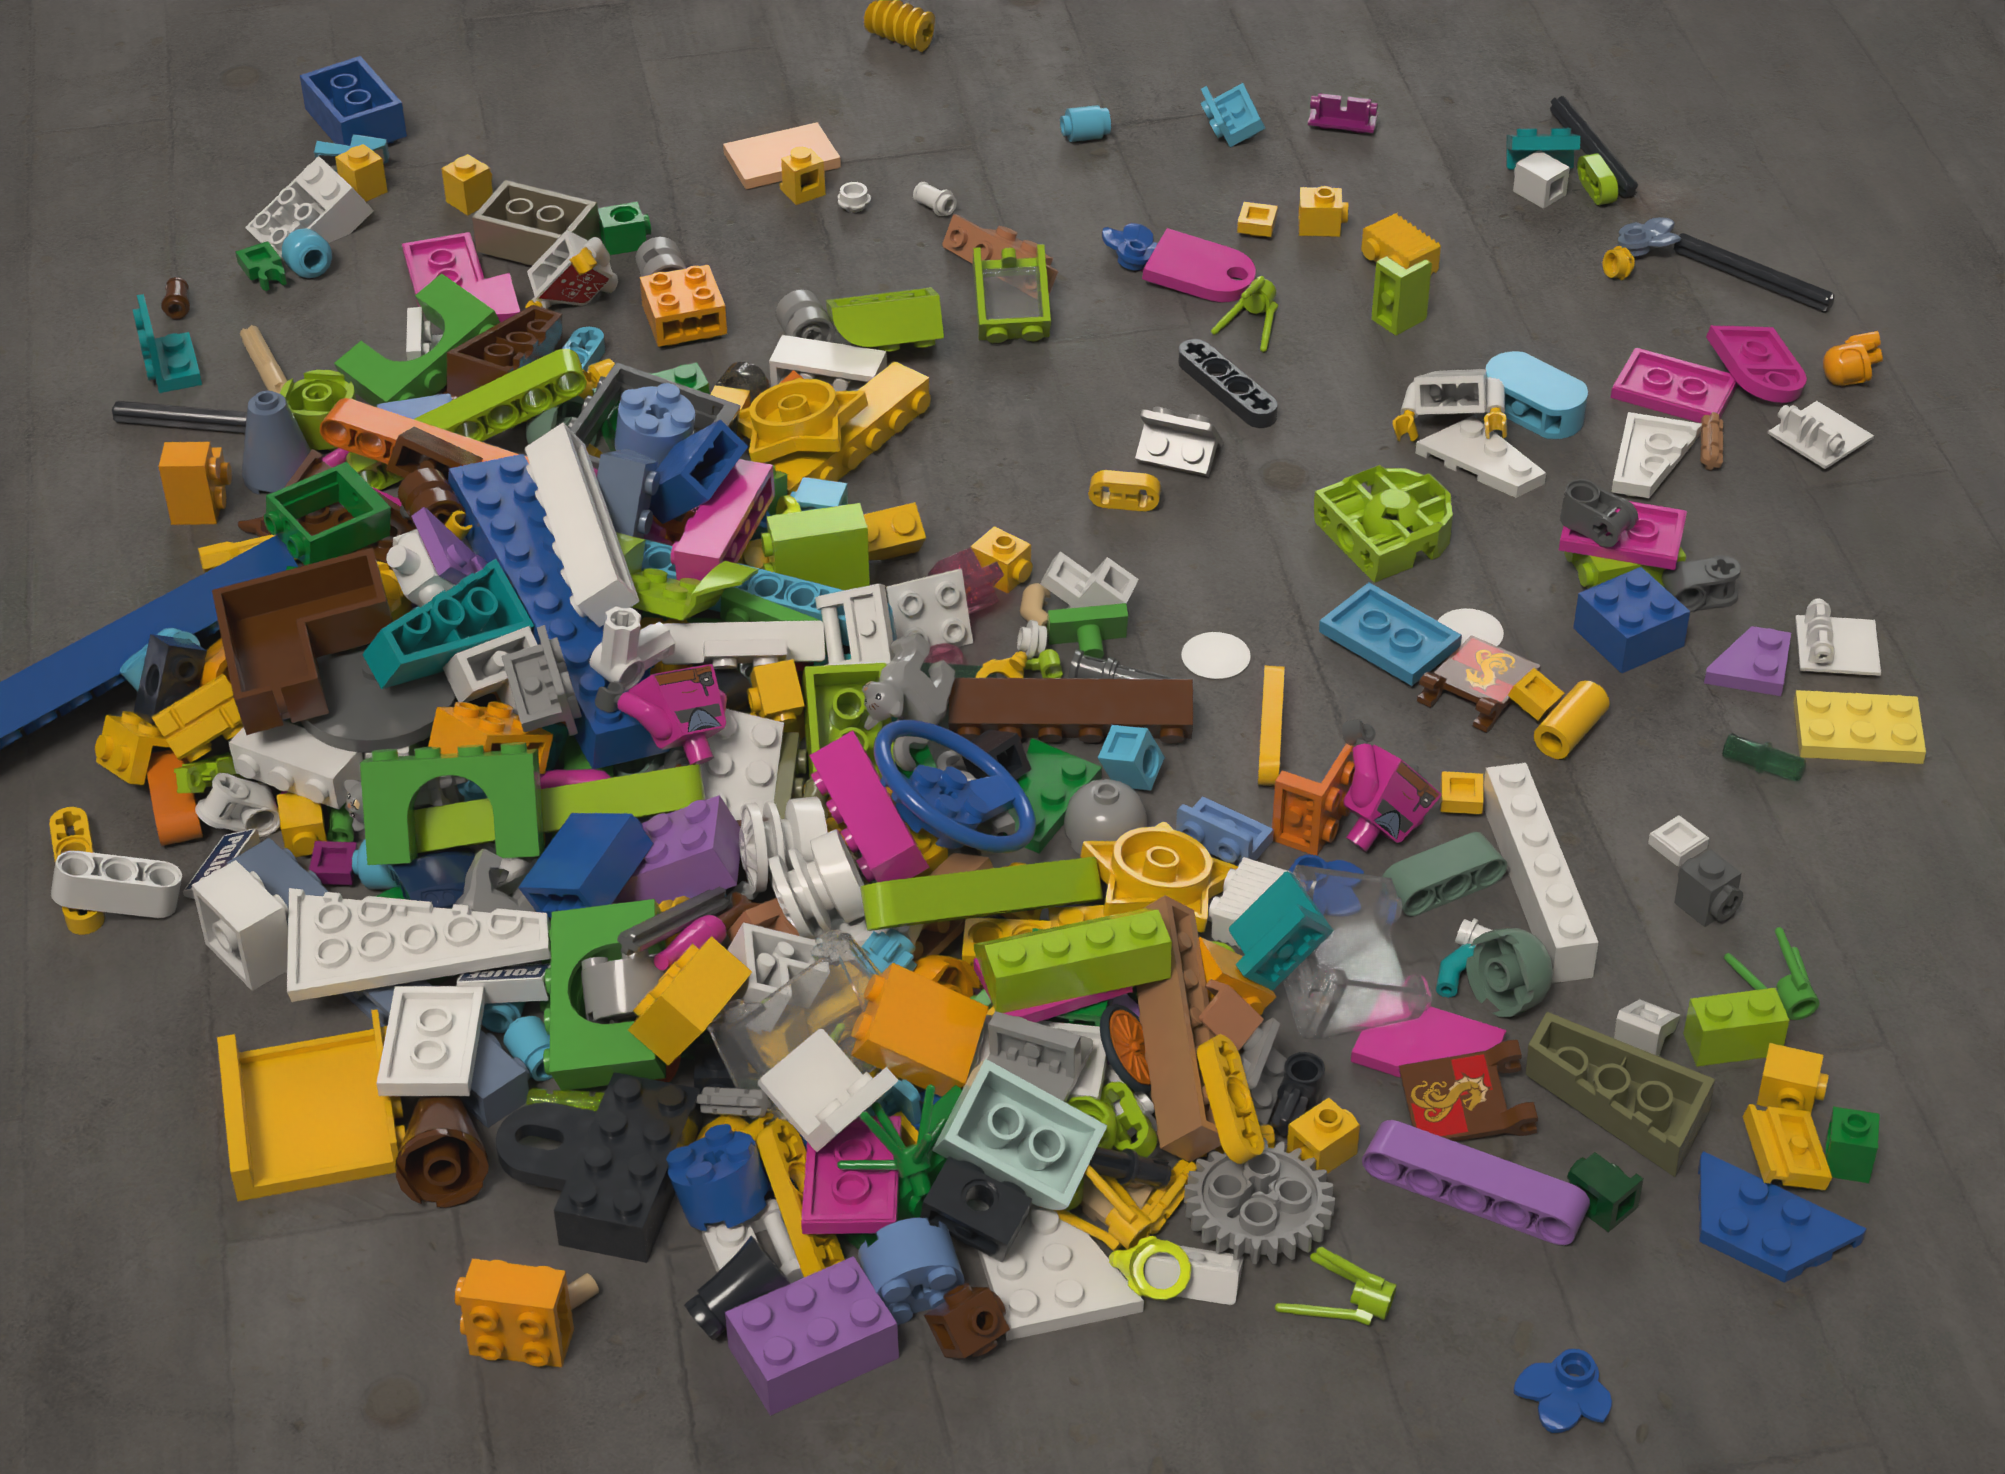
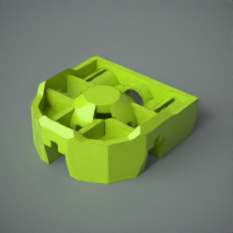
M1378 465L1344 478L1338 483L1315 491L1314 496L1315 523L1374 583L1413 568L1416 552L1422 550L1433 560L1440 557L1450 544L1453 518L1451 494L1430 473L1423 475L1406 468H1384ZM1365 482L1367 486H1371V494L1362 486V483ZM1386 515L1388 518L1398 519V520L1385 519L1384 516ZM1409 527L1414 532L1410 534L1407 531V528Z

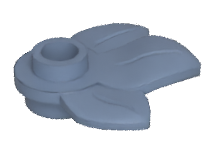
M1658 217L1648 220L1645 224L1634 222L1622 227L1619 230L1618 246L1627 248L1633 256L1647 254L1650 251V246H1667L1680 241L1681 237L1670 233L1675 226V222L1672 219Z

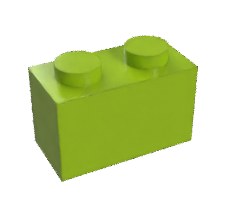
M1776 988L1690 998L1683 1035L1696 1067L1767 1057L1769 1043L1784 1046L1790 1020Z

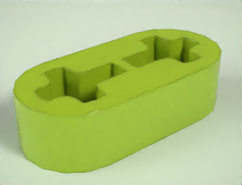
M1598 153L1580 156L1577 162L1579 180L1594 203L1602 205L1616 202L1618 198V184L1614 174Z
M1122 1082L1106 1084L1102 1087L1100 1100L1109 1105L1116 1117L1117 1134L1114 1146L1119 1152L1129 1148L1135 1150L1140 1156L1148 1157L1157 1145V1135L1139 1099ZM1121 1099L1120 1105L1124 1112L1117 1115L1114 1111L1115 1106L1113 1103ZM1133 1127L1137 1131L1138 1140L1131 1144V1137L1127 1130Z

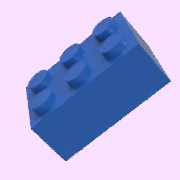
M361 56L300 75L305 109L335 144L350 146L353 134L386 139L387 144L407 136L402 102Z

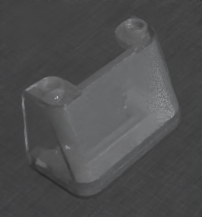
M1296 865L1292 874H1294L1334 930L1283 980L1300 1037L1323 1040L1419 1018L1431 1005L1432 990L1422 975L1411 974L1406 980L1404 979L1389 934L1393 923L1399 920L1402 911V901L1397 896L1392 878Z
M831 930L820 935L815 940L816 945L811 950V955L815 961L813 964L761 1002H745L744 999H736L727 1003L720 1011V1015L708 1025L707 1028L736 1088L762 1090L758 1085V1080L818 1029L825 1030L862 1074L870 1073L876 1068L851 1056L856 1041L855 1038L851 1037V1033L858 1016L866 1011L869 1000L864 998V992L868 982L874 974L880 975L881 971L851 934L840 933L839 930ZM772 1101V1109H767L766 1113L774 1114L771 1120H775L778 1117L779 1119L789 1121Z

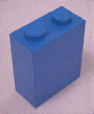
M721 419L676 443L657 467L656 472L660 474V483L656 494L651 497L649 510L664 524L709 501L748 448V445Z
M571 813L518 888L536 912L547 913L548 917H552V912L610 905L648 853L653 842L643 830L642 823L633 814Z

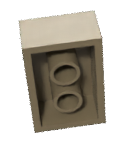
M507 180L497 188L472 217L477 252L521 262L525 265H534L566 230L586 240L593 237H601L597 202Z

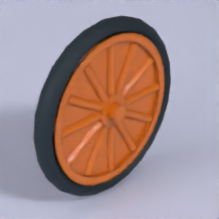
M1118 1004L1108 1006L1103 1011L1100 1019V1036L1109 1063L1119 1078L1129 1088L1139 1093H1150V1076L1148 1064L1145 1060L1146 1050L1139 1017L1125 1006Z

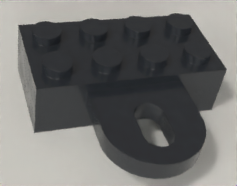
M614 1072L597 1111L558 1103L542 1102L524 1106L511 1113L502 1122L496 1134V1149L499 1163L502 1169L517 1181L562 1191L554 1208L559 1246L647 1263L675 1195V1190L668 1176L669 1166L666 1158L672 1150L695 1142L703 1126V1114L700 1104L696 1103L697 1096L700 1094V1088ZM536 1136L560 1141L562 1144L556 1149L546 1150L521 1145L518 1142L525 1137Z

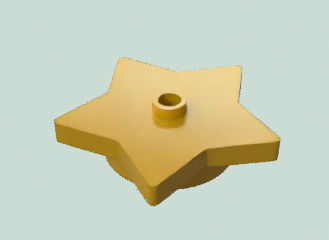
M797 378L780 383L759 394L749 408L740 410L737 432L751 439L749 454L751 461L765 463L796 451L839 452L841 451V427L868 406L866 392L835 391L829 383L817 379Z
M1161 822L1155 827H1142L1130 830L1121 835L1117 841H1084L1080 855L1081 858L1096 857L1099 876L1108 885L1103 910L1104 916L1143 909L1166 895L1194 910L1197 931L1201 933L1205 932L1207 924L1208 899L1223 891L1228 871L1231 868H1238L1236 865L1212 858L1208 850L1199 841L1185 833L1173 830L1167 822Z

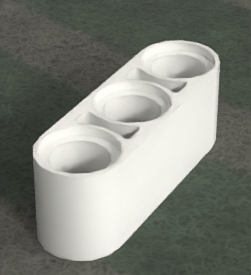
M67 851L60 854L55 861L51 897L57 904L67 908L164 918L172 915L176 910L182 873L177 866L165 861L83 851Z

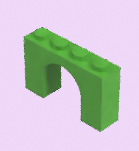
M441 273L415 295L426 319L444 331L441 340L431 351L413 360L392 361L384 358L360 341L334 364L338 372L344 375L345 381L349 384L352 382L355 393L374 407L381 403L433 396L447 385V352L499 324L500 321L495 310Z
M525 742L500 744L501 751L484 752L483 745L458 746V753L441 754V747L414 749L415 755L398 756L397 749L372 751V758H366L360 762L367 865L411 863L417 858L414 818L416 798L426 782L445 775L469 779L477 784L487 795L493 809L496 855L502 858L540 856L544 852L545 846L538 749H527Z
M655 899L552 912L551 929H549L551 968L545 970V986L547 993L550 995V1008H546L544 1011V1024L547 1034L550 1035V1048L544 1049L543 1062L546 1074L553 1077L561 1091L608 1085L614 1072L653 1080L666 1078V1063L628 1031L635 1021L598 1024L590 1022L580 1015V1001L583 994L581 962L594 957H607L608 961L622 959V945L617 941L618 935L662 913ZM666 939L647 948L649 955L658 954L666 949Z

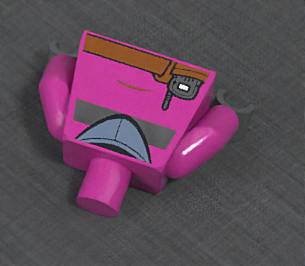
M712 664L652 674L625 693H623L624 685L618 681L609 683L607 689L602 686L599 687L595 698V705L606 712H614L619 709L637 719L651 734L657 747L664 750L683 746L690 765H701L714 758L707 739L725 729L727 696L718 688Z
M1360 719L1346 721L1342 727V735L1348 745H1356L1352 749L1355 772L1352 785L1344 798V806L1359 818L1346 839L1367 852L1379 833L1395 843L1402 842L1413 829L1424 822L1425 814L1439 800L1442 794L1427 782L1426 777L1422 773H1418L1419 768L1417 765H1408L1402 759L1374 744L1372 746L1368 744V742L1373 741L1375 738V729L1370 724H1363Z

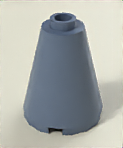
M267 390L257 393L248 402L242 477L245 486L253 493L260 495L259 490L273 493L286 486L311 452V449L285 397L279 393Z

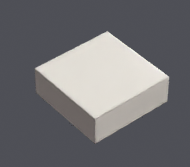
M1678 815L1651 832L1648 844L1679 867L1688 859L1706 850L1709 837Z

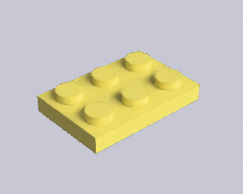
M1796 690L1793 703L1800 757L1924 763L1926 748L1918 697Z

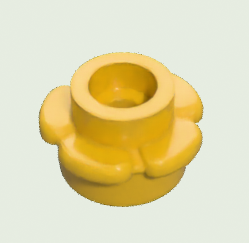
M1616 246L1613 250H1608L1605 253L1602 264L1604 273L1608 277H1618L1620 280H1624L1633 271L1635 262L1633 255L1627 248Z

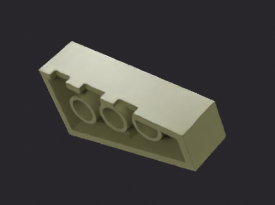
M1546 1012L1528 1044L1526 1075L1660 1168L1676 1177L1710 1111L1715 1084L1714 1078L1549 1012Z

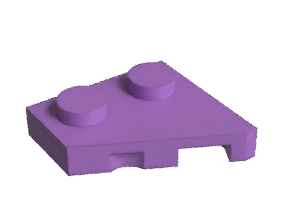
M425 507L411 516L440 577L457 585L463 578L471 573L475 574L487 564L481 556L471 551Z
M1751 626L1707 667L1704 684L1781 696L1791 633Z

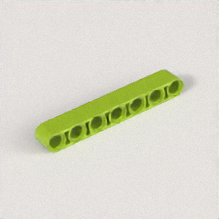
M559 349L439 406L414 420L482 442L578 396L586 388L587 381L578 354L570 349ZM349 452L346 456V462L371 487L382 490L405 479L387 471L388 464L352 452Z
M699 764L541 789L544 834L558 832L571 813L633 814L638 819L662 813L668 814L685 808L694 801L706 800L701 767ZM488 798L414 810L417 854L495 842L493 809Z
M1096 857L898 879L860 886L867 931L1068 906L1103 899Z

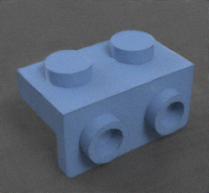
M1203 796L1193 808L1182 804L1177 809V831L1199 841L1210 854L1238 867L1243 857L1256 861L1273 841V828Z

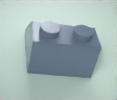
M630 449L601 454L597 480L615 532L643 539L652 526L653 512L649 508L651 497L656 494L659 487L660 474L656 472L658 461Z

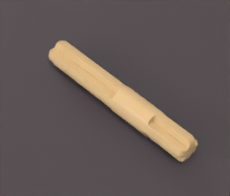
M251 325L248 329L243 328L240 332L242 342L267 390L280 394L283 385L287 382L283 371L277 364L258 327Z

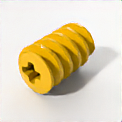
M876 0L870 3L865 11L864 26L869 33H875L882 38L886 37L890 41H896L901 45H907L913 50L917 49L923 52L932 41L935 16L932 12H924L922 8H914L909 3L903 4L901 0Z

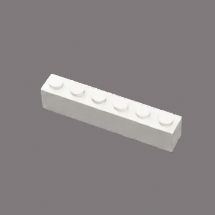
M563 422L525 447L530 463L526 468L538 487V490L535 491V496L547 514L543 517L544 523L555 538L552 547L564 566L561 570V575L573 593L570 597V602L582 618L588 616L598 627L604 625L606 611L615 606L630 608L639 602V598L586 446Z
M1519 763L1486 768L1483 787V808L1501 855L1507 861V871L1531 933L1545 945L1551 958L1553 968L1552 983L1593 978L1599 942L1527 764Z

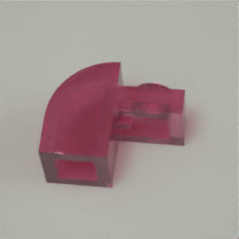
M971 547L938 561L928 572V576L962 569L969 615L999 602L994 586L1004 574L998 562L982 568Z

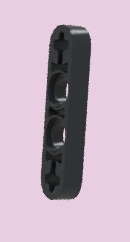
M1189 339L1180 344L1178 363L1180 368L1248 425L1255 428H1267L1275 424L1278 405L1273 396L1207 342L1200 339ZM1219 372L1223 373L1224 375L1214 376L1210 375L1209 373ZM1232 391H1244V392H1246V393H1244V394H1234V393H1231V392H1232Z

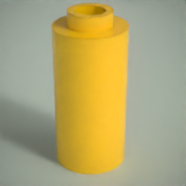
M1584 680L1578 682L1534 731V741L1540 751L1554 759L1565 758L1609 709L1610 701L1605 690L1600 685L1591 681Z

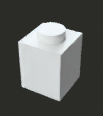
M1538 150L1516 163L1513 192L1544 209L1566 196L1570 167Z

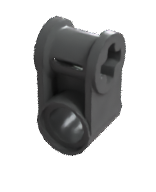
M1576 479L1569 482L1565 488L1560 521L1568 529L1581 533L1599 545L1612 547L1619 541L1624 530H1630L1637 524L1638 513L1633 504L1628 500L1598 487L1592 481Z
M1715 556L1709 559L1688 562L1679 561L1676 564L1675 570L1665 569L1661 578L1665 589L1690 612L1715 607L1723 608L1732 606L1738 599V589L1735 587V583L1741 574V565L1736 559L1729 556Z

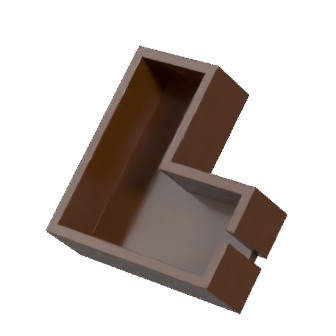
M373 548L212 590L233 696L246 735L283 726V719L291 718L292 723L328 714L329 710L316 658L370 644L382 628L393 622Z

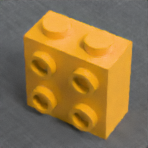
M709 265L690 266L687 269L657 272L640 277L642 306L658 347L677 345L682 342L698 339H710L714 336L727 334L725 303Z
M456 702L454 707L436 708L428 747H441V754L458 753L457 747L463 745H483L484 752L501 751L500 744L525 742L527 749H538L540 774H545L553 734L542 728L524 733L519 715L513 713V707L505 703L489 702L487 707H479L467 702Z
M472 1258L466 1277L458 1279L455 1289V1304L461 1306L462 1311L460 1332L462 1335H466L469 1354L486 1360L503 1359L525 1362L536 1367L544 1365L562 1367L574 1331L566 1271L556 1270L548 1266L533 1267L511 1264L502 1260L488 1261Z

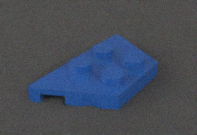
M1704 1151L1700 1155L1698 1174H1700V1190L1698 1195L1700 1211L1699 1242L1784 1283L1801 1275L1808 1267H1817L1831 1260L1834 1251L1848 1244L1855 1248L1863 1242L1867 1228L1772 1183H1764L1763 1179Z

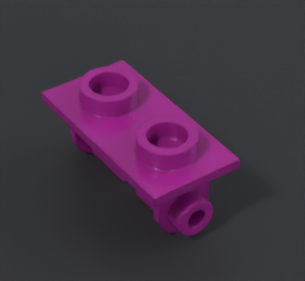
M1318 93V96H1311V113L1308 125L1318 126L1322 129L1336 128L1351 130L1355 133H1374L1378 117V103H1373L1372 99L1348 97L1347 107H1341L1342 96Z

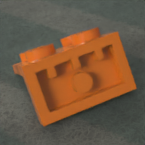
M1345 744L1321 783L1283 770L1275 780L1272 820L1274 842L1318 856L1326 842L1331 843L1334 840L1342 815L1347 817L1351 812L1344 806V798L1352 785L1355 772L1352 751L1355 746Z

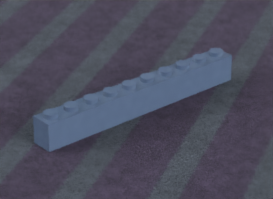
M270 838L227 862L228 865L236 860L249 873L254 871L262 880L265 889L272 896L275 894L279 895L287 905L288 910L289 888L302 889L305 895L324 896L325 892H329L322 886L320 879L313 871H306L298 864L295 856L289 849L284 848L282 850ZM420 980L343 994L371 1020V1010L378 1009L380 1024L383 1027L388 1025L395 986L432 985L427 980ZM480 1029L470 1096H460L465 1108L484 1126L489 1128L530 1101L528 1087L529 1071L518 1057L511 1058L502 1049L499 1041L493 1034L489 1032L485 1034Z

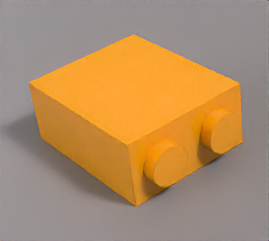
M892 963L880 975L874 974L864 992V998L869 1000L866 1011L858 1016L852 1029L851 1037L855 1038L856 1041L851 1056L882 1070L887 1067L893 1075L923 1089L932 1084L935 1087V1094L941 1097L954 1085L960 1088L963 1087L967 1081L989 1007L895 963Z

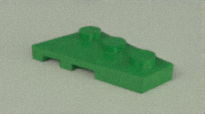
M1031 738L1026 754L1031 770L1019 777L1018 784L1028 797L1036 820L1034 836L1024 848L1040 854L1064 825V818L1070 798L1081 786L1091 781L1101 780L1102 767ZM1015 808L1009 809L1008 813L1015 821L1016 833L1019 828V819Z

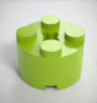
M308 371L303 373L304 379L295 383L293 378L283 385L280 394L285 397L310 449H328L333 452L338 448L328 444L323 439L319 427L340 399L349 398L356 400L354 385L352 382L349 384L345 381L344 375L336 371Z

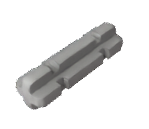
M705 1087L702 1094H698L696 1102L700 1104L701 1112L704 1114L764 1117L767 1109H772V1100H768L766 1093L760 1089Z

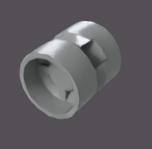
M655 237L645 241L638 248L635 256L636 265L642 277L657 272L687 269L677 244L666 237Z
M800 289L790 292L780 300L776 308V317L787 336L833 342L835 328L816 294L809 290Z

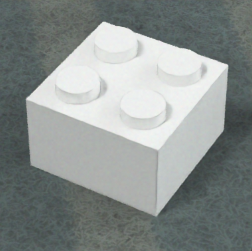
M235 860L192 884L205 944L251 991L287 972L288 925L286 918H288L289 910L279 895L275 894L272 896L265 889L262 880L254 871L249 873Z

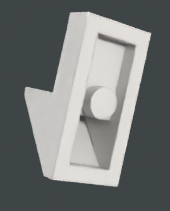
M1639 999L1619 1010L1616 1018L1614 1039L1659 1056L1665 1037L1675 1032L1680 1015Z

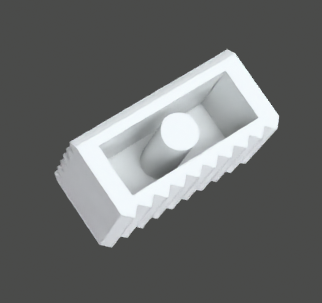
M1243 857L1237 869L1231 868L1228 871L1223 886V896L1221 898L1215 896L1210 904L1208 921L1212 922V938L1215 941L1220 940L1222 943L1228 942L1231 946L1236 945L1240 949L1230 934L1229 927L1287 870Z

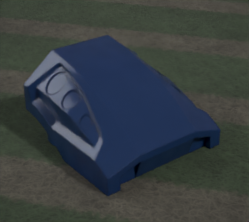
M456 848L418 856L411 863L387 864L390 877L395 881L396 885L400 886L404 899L432 902L433 907L452 909L455 902L464 893L466 874L475 854L470 848Z

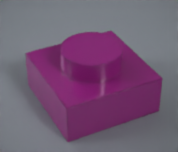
M315 841L309 870L318 876L322 884L353 885L355 873L352 869V856L354 851L358 850L357 842Z

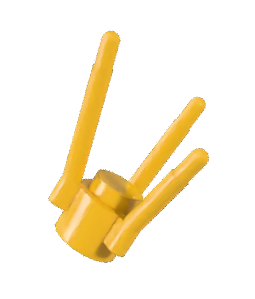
M1088 1165L1085 1174L1114 1206L1105 1219V1223L1109 1226L1108 1232L1066 1210H1054L1057 1212L1060 1220L1103 1241L1113 1251L1118 1250L1122 1245L1126 1249L1138 1245L1139 1240L1149 1237L1154 1229V1224L1150 1221L1151 1218L1137 1206L1125 1188L1116 1181V1178L1103 1175L1104 1180L1090 1165Z

